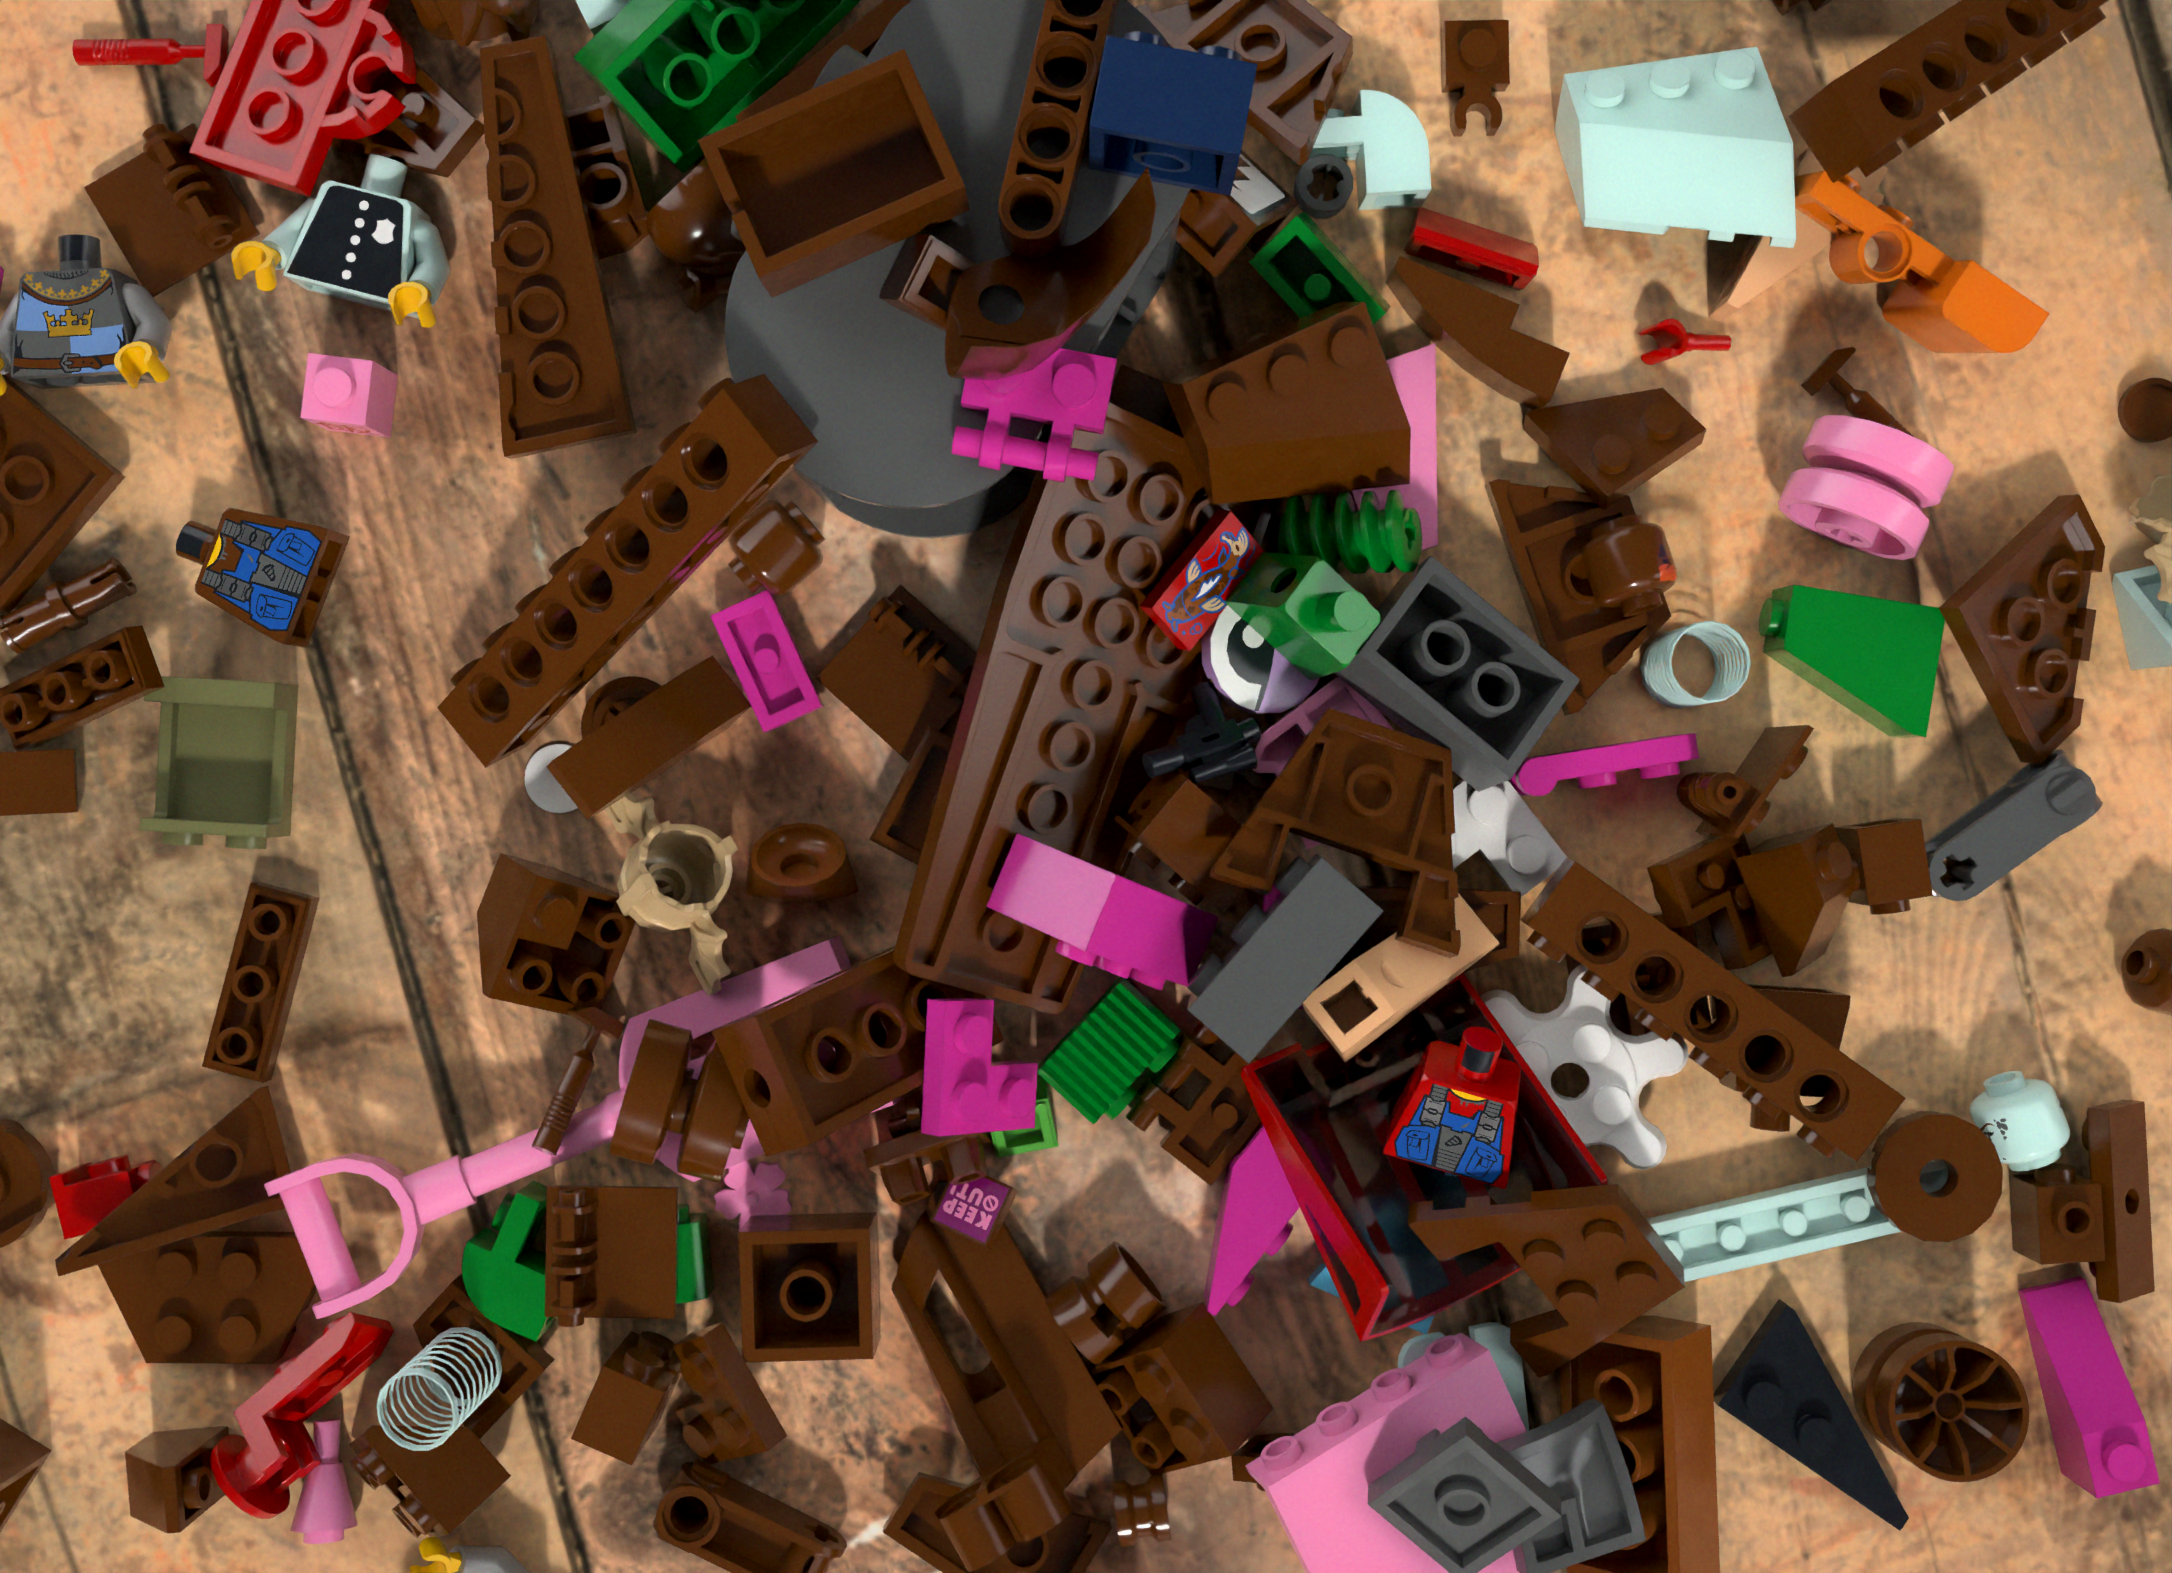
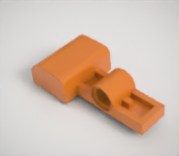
M1824 170L1799 175L1794 179L1795 208L1836 236L1829 251V262L1834 274L1840 280L1849 284L1881 283L1900 279L1882 308L1883 318L1926 349L1935 353L2016 352L2032 341L2050 314L1975 261H1955L1910 230L1914 225L1913 221L1901 211L1887 205H1878L1876 207L1859 195L1862 187L1849 175L1844 176L1835 183L1831 181ZM1870 237L1875 240L1879 249L1877 263L1872 269L1867 265L1864 257L1865 245Z

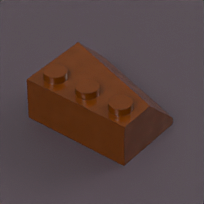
M1365 302L1334 303L1162 381L1210 504L1410 484L1411 427Z

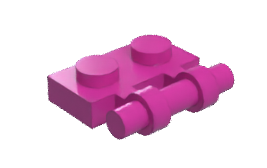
M1060 348L1036 368L1025 373L998 380L965 379L961 398L962 408L986 412L988 417L984 431L956 426L951 453L979 459V467L1001 470L1002 464L1043 471V479L1064 483L1066 476L1094 481L1099 452L1073 448L1074 431L1076 429L1103 435L1117 359ZM1011 417L1052 425L1049 443L1009 436Z

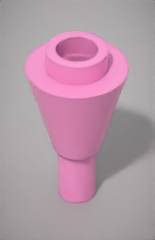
M320 1419L314 1421L313 1443L322 1462L305 1477L290 1529L293 1532L304 1533L303 1542L307 1544L341 1541L344 1539V1529L358 1525L343 1461H339L340 1419Z

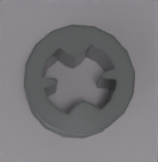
M1319 154L1310 157L1301 166L1294 183L1293 195L1299 203L1297 206L1315 219H1327L1336 216L1344 209L1353 190L1354 178L1350 167L1343 159L1332 154ZM1323 172V180H1326L1328 174H1330L1338 181L1332 193L1333 200L1323 201L1324 194L1322 193L1317 200L1308 192L1314 181L1313 174Z

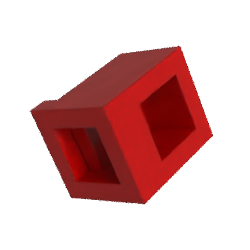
M122 1155L93 1164L90 1162L78 1165L50 1176L49 1180L64 1240L85 1235L160 1172L163 1169L162 1165L156 1162L155 1159L130 1165L128 1155Z

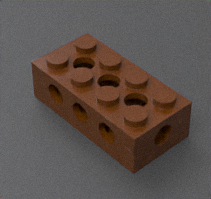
M894 945L712 1032L765 1156H770L809 1146L921 1086L924 1079L927 999H987L986 995L911 975L895 964L893 960ZM994 1014L992 1047L1004 1041Z

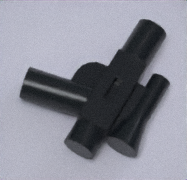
M1202 682L1191 689V696L1197 716L1190 718L1186 722L1183 735L1176 737L1173 744L1143 753L1142 755L1144 769L1150 778L1182 768L1183 772L1188 771L1190 780L1195 784L1231 771L1256 769L1257 757L1251 744L1260 741V730L1252 717L1235 722L1234 718L1226 720L1216 687L1212 682Z

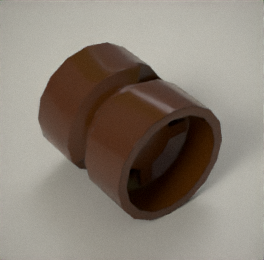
M1116 1241L1112 1242L1087 1263L1088 1276L1082 1279L1072 1276L1046 1298L1049 1311L1066 1336L1088 1360L1097 1365L1125 1343L1124 1330L1128 1326L1140 1330L1167 1308L1165 1299L1145 1270Z

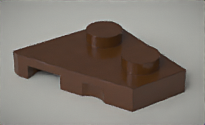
M462 1274L449 1284L413 1324L422 1349L430 1344L440 1333L457 1327H468L479 1331L495 1345L501 1357L502 1365L499 1385L463 1422L464 1427H469L479 1440L555 1360L536 1341L503 1328L487 1319L469 1298ZM449 1333L462 1334L464 1336L472 1338L486 1350L493 1364V1373L495 1380L497 1374L495 1359L491 1351L489 1350L488 1346H486L477 1337H474L472 1335L466 1333ZM461 1337L443 1338L454 1339L467 1344L480 1355L487 1369L489 1387L491 1381L490 1364L483 1351L473 1342ZM440 1342L436 1344L452 1346L462 1350L469 1356L481 1374L482 1389L484 1391V1370L478 1358L467 1347L454 1342ZM433 1348L432 1351L442 1350L456 1356L469 1368L475 1380L478 1397L480 1391L479 1380L472 1363L461 1353L449 1348ZM431 1354L430 1356H436L451 1362L463 1374L470 1389V1399H473V1385L466 1369L454 1358L444 1354ZM431 1359L433 1364L445 1368L457 1380L464 1399H467V1390L460 1375L450 1365L436 1359ZM434 1367V1373L440 1375L451 1386L455 1396L461 1399L454 1381L445 1372Z

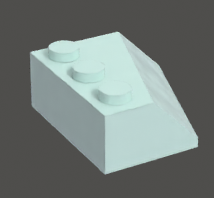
M1757 47L1564 74L1554 132L1583 227L1663 235L1670 227L1708 230V240L1733 242L1735 233L1767 236L1770 237L1769 246L1794 248L1796 242L1793 141Z

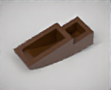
M1399 256L1389 273L1386 284L1410 318L1441 351L1467 373L1499 394L1532 410L1540 409L1551 401L1570 353L1510 329L1520 304Z
M712 655L654 690L552 760L547 769L588 820L675 766L689 752L724 732L751 707V704Z

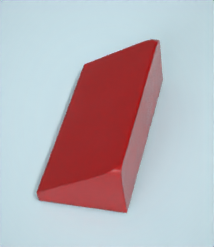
M1419 208L1416 211L1404 247V251H1407L1406 254L1518 291L1523 290L1536 276L1539 268L1538 248L1534 244L1426 208Z

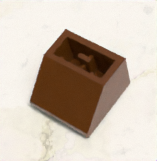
M1203 1302L1163 1315L1127 1339L1125 1343L1100 1364L1091 1363L1089 1365L1090 1370L1099 1383L1098 1389L1106 1395L1115 1416H1118L1124 1426L1121 1431L1131 1444L1133 1454L1145 1465L1151 1476L1232 1456L1273 1410V1406L1211 1313L1207 1311V1307Z

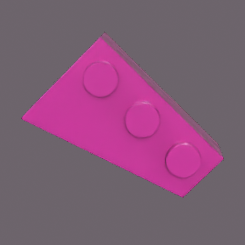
M1018 833L1015 836L986 906L1059 939L1055 952L1091 967L1095 965L1126 979L1130 977L1158 990H1162L1166 980L1186 987L1190 984L1188 981L1198 970L1219 919L1218 916Z

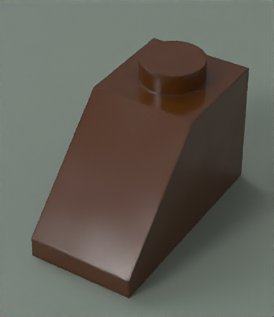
M1833 823L1767 839L1735 858L1782 977L1796 974L1825 954L1857 883L1852 872L1851 856L1845 845L1840 842Z

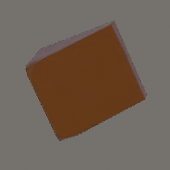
M915 234L906 239L879 297L888 304L946 332L950 299L958 277L966 269L976 265V263L931 234Z

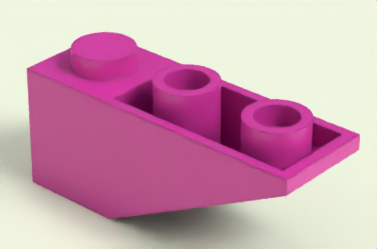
M1286 1121L1325 1186L1328 1187L1332 1175L1327 1171L1331 1166L1323 1149ZM1262 1122L1226 1166L1204 1291L1207 1311L1214 1316L1217 1315L1225 1303L1233 1307L1243 1298L1254 1280V1275L1250 1273L1251 1269L1264 1253L1273 1256L1280 1250L1293 1230V1225L1288 1221L1299 1209V1204Z

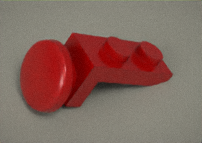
M353 1312L337 1318L325 1327L322 1336L298 1357H294L280 1365L269 1382L233 1411L244 1436L228 1434L222 1437L211 1452L210 1462L215 1480L234 1505L245 1513L260 1519H271L288 1508L290 1503L289 1485L296 1479L305 1477L322 1462L304 1422L380 1358L394 1332L389 1321Z

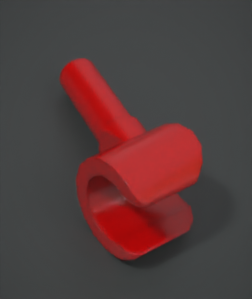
M1673 318L1663 320L1639 331V335H1650L1657 343L1658 349L1641 355V360L1648 365H1656L1692 350L1728 351L1731 347L1729 335H1707L1686 332L1684 326Z

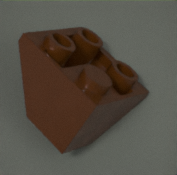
M500 853L477 911L482 992L488 998L569 1015L567 1010L573 1007L595 1006L601 1010L636 921L630 915L624 916L616 902L620 897L619 893L554 867Z
M372 1425L349 1444L357 1454L350 1461L351 1466L373 1490L384 1485L399 1502L392 1509V1512L401 1524L416 1538L421 1534H428L429 1537L434 1536L436 1538L450 1534L511 1477L469 1427H458L442 1445L429 1451H412L397 1445L385 1434L381 1425ZM390 1426L391 1430H392L395 1434H397L402 1440H405V1441H407V1442H410V1443H413V1444H416V1445H431V1444H433V1443H419V1442H416V1441L407 1439V1438H405L403 1435H401L398 1431H396L392 1426ZM396 1426L407 1436L419 1440H433L442 1437H426L412 1432L406 1426ZM410 1426L415 1430L427 1434L443 1433L447 1431H433L421 1426Z

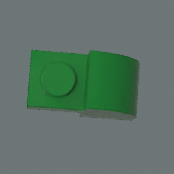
M533 1180L519 1190L516 1195L507 1193L502 1200L491 1226L492 1229L499 1231V1233L484 1228L467 1241L462 1257V1276L469 1298L487 1319L537 1342L553 1325L556 1317H545L546 1254L531 1248L546 1215L547 1186Z

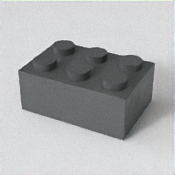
M1430 556L1418 564L1414 572H1407L1399 579L1377 609L1381 615L1379 625L1351 663L1345 669L1335 672V674L1410 736L1450 749L1452 771L1480 792L1513 777L1580 679L1433 556Z
M1315 854L1308 863L1302 857L1297 856L1273 884L1281 892L1266 911H1263L1255 904L1231 932V938L1237 944L1223 960L1212 953L1188 981L1190 984L1187 988L1193 993L1189 997L1188 1011L1248 1063L1254 1059L1383 912L1378 905L1318 854Z

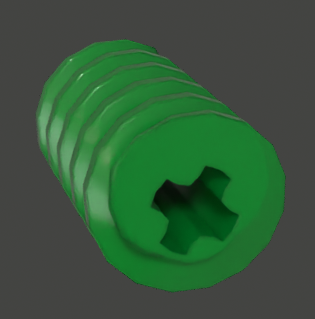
M1399 490L1389 491L1385 509H1380L1378 498L1373 491L1364 492L1361 498L1360 510H1355L1353 498L1348 492L1339 493L1336 499L1335 511H1331L1326 494L1314 495L1310 512H1307L1302 496H1291L1287 500L1285 514L1280 521L1278 553L1317 556L1324 560L1338 574H1341L1346 568L1352 574L1366 573L1370 568L1377 573H1390L1395 567L1401 572H1414L1418 566L1422 549L1421 522L1415 508H1405L1403 497Z

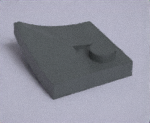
M1594 1398L1586 1400L1566 1414L1542 1426L1497 1443L1560 1496L1562 1517L1513 1549L1516 1568L1520 1573H1550L1646 1541L1628 1468L1610 1419L1601 1402Z

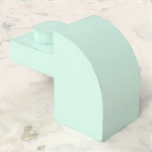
M1375 90L1359 91L1352 109V116L1344 117V111L1329 109L1309 158L1319 154H1332L1343 159V161L1355 160L1358 210L1422 206L1431 191L1430 158L1426 133L1415 113L1394 96Z

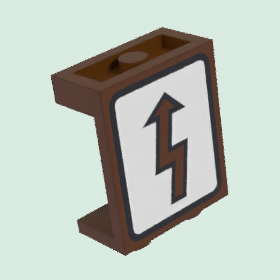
M1241 149L1230 196L1191 189L1181 208L1176 241L1216 277L1223 273L1245 245L1254 253H1257L1299 203Z

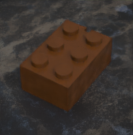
M901 49L698 140L723 199L733 214L731 217L755 271L772 298L970 210L964 182L905 49Z

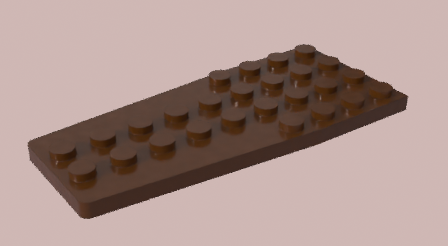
M1110 402L1103 435L1076 429L1074 431L1073 448L1099 452L1094 481L1066 476L1063 483L1043 479V471H1036L997 580L893 953L895 964L911 975L1051 1014H1059L1066 1009L1085 964L1055 952L1059 939L986 907L1017 833L1107 871L1122 877L1125 876L1134 854L1124 844L1132 835L1118 824L1114 818L1119 815L1130 825L1135 822L1128 815V810L1135 798L1152 779L1144 769L1142 763L1143 753L1173 744L1176 737L1183 735L1186 722L1196 714L1191 689L1199 683L1210 682L1211 680L1207 678L1202 666V637L1191 651L1178 649L1144 612L1140 604L1218 509L1231 511L1260 545L1277 498L1210 504L1185 439Z

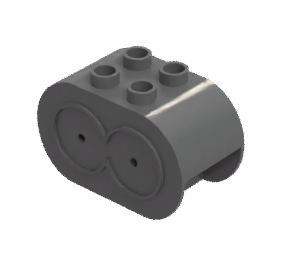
M912 0L893 17L868 57L849 45L842 46L827 62L812 88L814 89L901 49H905L964 182L970 207L969 211L917 234H931L976 264L1013 255L1004 245L1000 233L999 196L1046 0ZM1071 0L1064 6L1068 13L1077 17H1087L1100 9L1092 0ZM1127 0L1119 1L1111 36L1124 38V35L1128 32L1140 31L1164 38L1151 21ZM1060 67L1053 70L1047 76V79L1057 87L1070 88L1078 85L1084 77L1071 67ZM1089 133L1065 235L1060 247L1074 245L1089 237L1102 226L1138 180V178L1089 169ZM1052 136L1039 138L1030 146V150L1034 155L1042 159L1060 157L1068 148L1062 140ZM1152 181L1157 206L1150 242L1098 311L1061 348L1111 358L1117 357L1179 256L1182 247L1176 241L1181 208L1191 188ZM1027 206L1020 209L1014 215L1013 222L1026 231H1036L1044 228L1052 217L1041 207ZM732 220L731 235L743 243ZM906 239L773 298L760 281L746 250L733 274L726 304L725 345L730 372L735 383L765 374L818 440V443L794 466L793 470L823 500L845 515L872 528L901 536L933 539L954 537L983 529L1004 518L1026 499L1037 470L1002 464L1001 470L979 467V459L951 453L956 426L984 431L988 413L962 408L961 398L965 379L951 378L948 375L945 364L946 332L888 304L879 297ZM993 285L986 288L980 294L978 300L982 315L996 324L1007 325L1016 322L1024 311L1023 299L1019 293L1011 287L1004 285ZM1011 417L1008 435L1047 443L1052 425Z

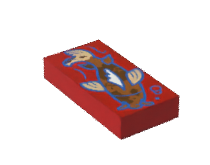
M1218 509L1140 604V607L1178 649L1191 651L1225 609L1227 598L1261 553L1265 551L1231 511Z

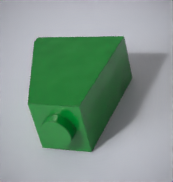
M1794 584L1773 590L1772 598L1765 600L1759 617V633L1761 636H1765L1763 653L1888 736L1898 738L1926 737L1945 619L1939 608Z

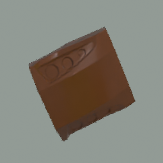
M607 95L599 96V103L567 112L599 260L630 251L649 235L646 223L647 209L636 177L618 107Z

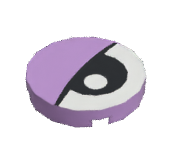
M1276 587L1275 593H1279L1282 591V588ZM1228 605L1202 636V666L1207 678L1212 679L1214 686L1220 692L1218 695L1228 705L1248 714L1282 713L1302 703L1318 683L1319 678L1315 680L1306 678Z

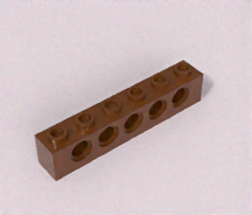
M1961 0L1829 83L1788 117L1833 183L1858 167L1864 176L1868 177L1902 153V150L1896 143L1902 139L1908 149L1912 148L1945 125L1939 115L1940 113L1944 112L1950 122L1987 97L1981 86L1984 85L1990 95H1992L2028 70L2021 60L2024 59L2028 66L2033 68L2067 44L2061 35L2062 33L2071 43L2103 21L2106 16L2100 7L2109 0Z
M1566 858L1520 919L1534 930L1527 939L1529 943L1558 964L1568 954L1585 966L1587 971L1581 977V980L1612 1003L1620 992L1635 1002L1641 1009L1634 1018L1665 1041H1668L1675 1031L1692 1043L1695 1047L1688 1055L1690 1059L1719 1080H1722L1728 1071L1742 1079L1749 1085L1742 1094L1744 1098L1775 1120L1782 1110L1803 1123V1126L1796 1135L1829 1159L1839 1149L1858 1162L1905 1100V1097L1574 860ZM1604 917L1610 922L1613 930L1609 945L1601 951H1586L1581 942L1583 927L1594 918ZM1660 957L1666 967V975L1663 982L1652 990H1641L1635 979L1638 965L1646 958ZM1714 996L1719 1004V1015L1716 1021L1706 1028H1694L1690 1020V1010L1693 1004L1701 997ZM1768 1035L1773 1044V1052L1770 1059L1761 1066L1749 1067L1745 1060V1049L1748 1043L1757 1036ZM1823 1075L1827 1083L1824 1097L1814 1105L1804 1106L1800 1100L1802 1084L1811 1076Z

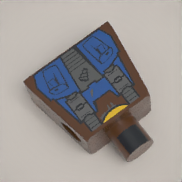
M227 508L222 514L217 530L195 521L186 523L178 536L176 553L182 558L203 565L195 584V592L274 641L307 648L350 536L317 525Z

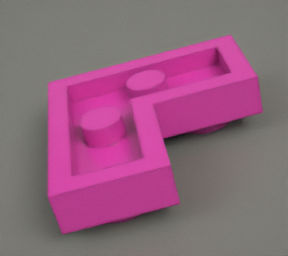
M982 998L927 999L921 1133L934 1136H950L1035 1128L1038 1063L1026 1061L991 1062L994 1000Z

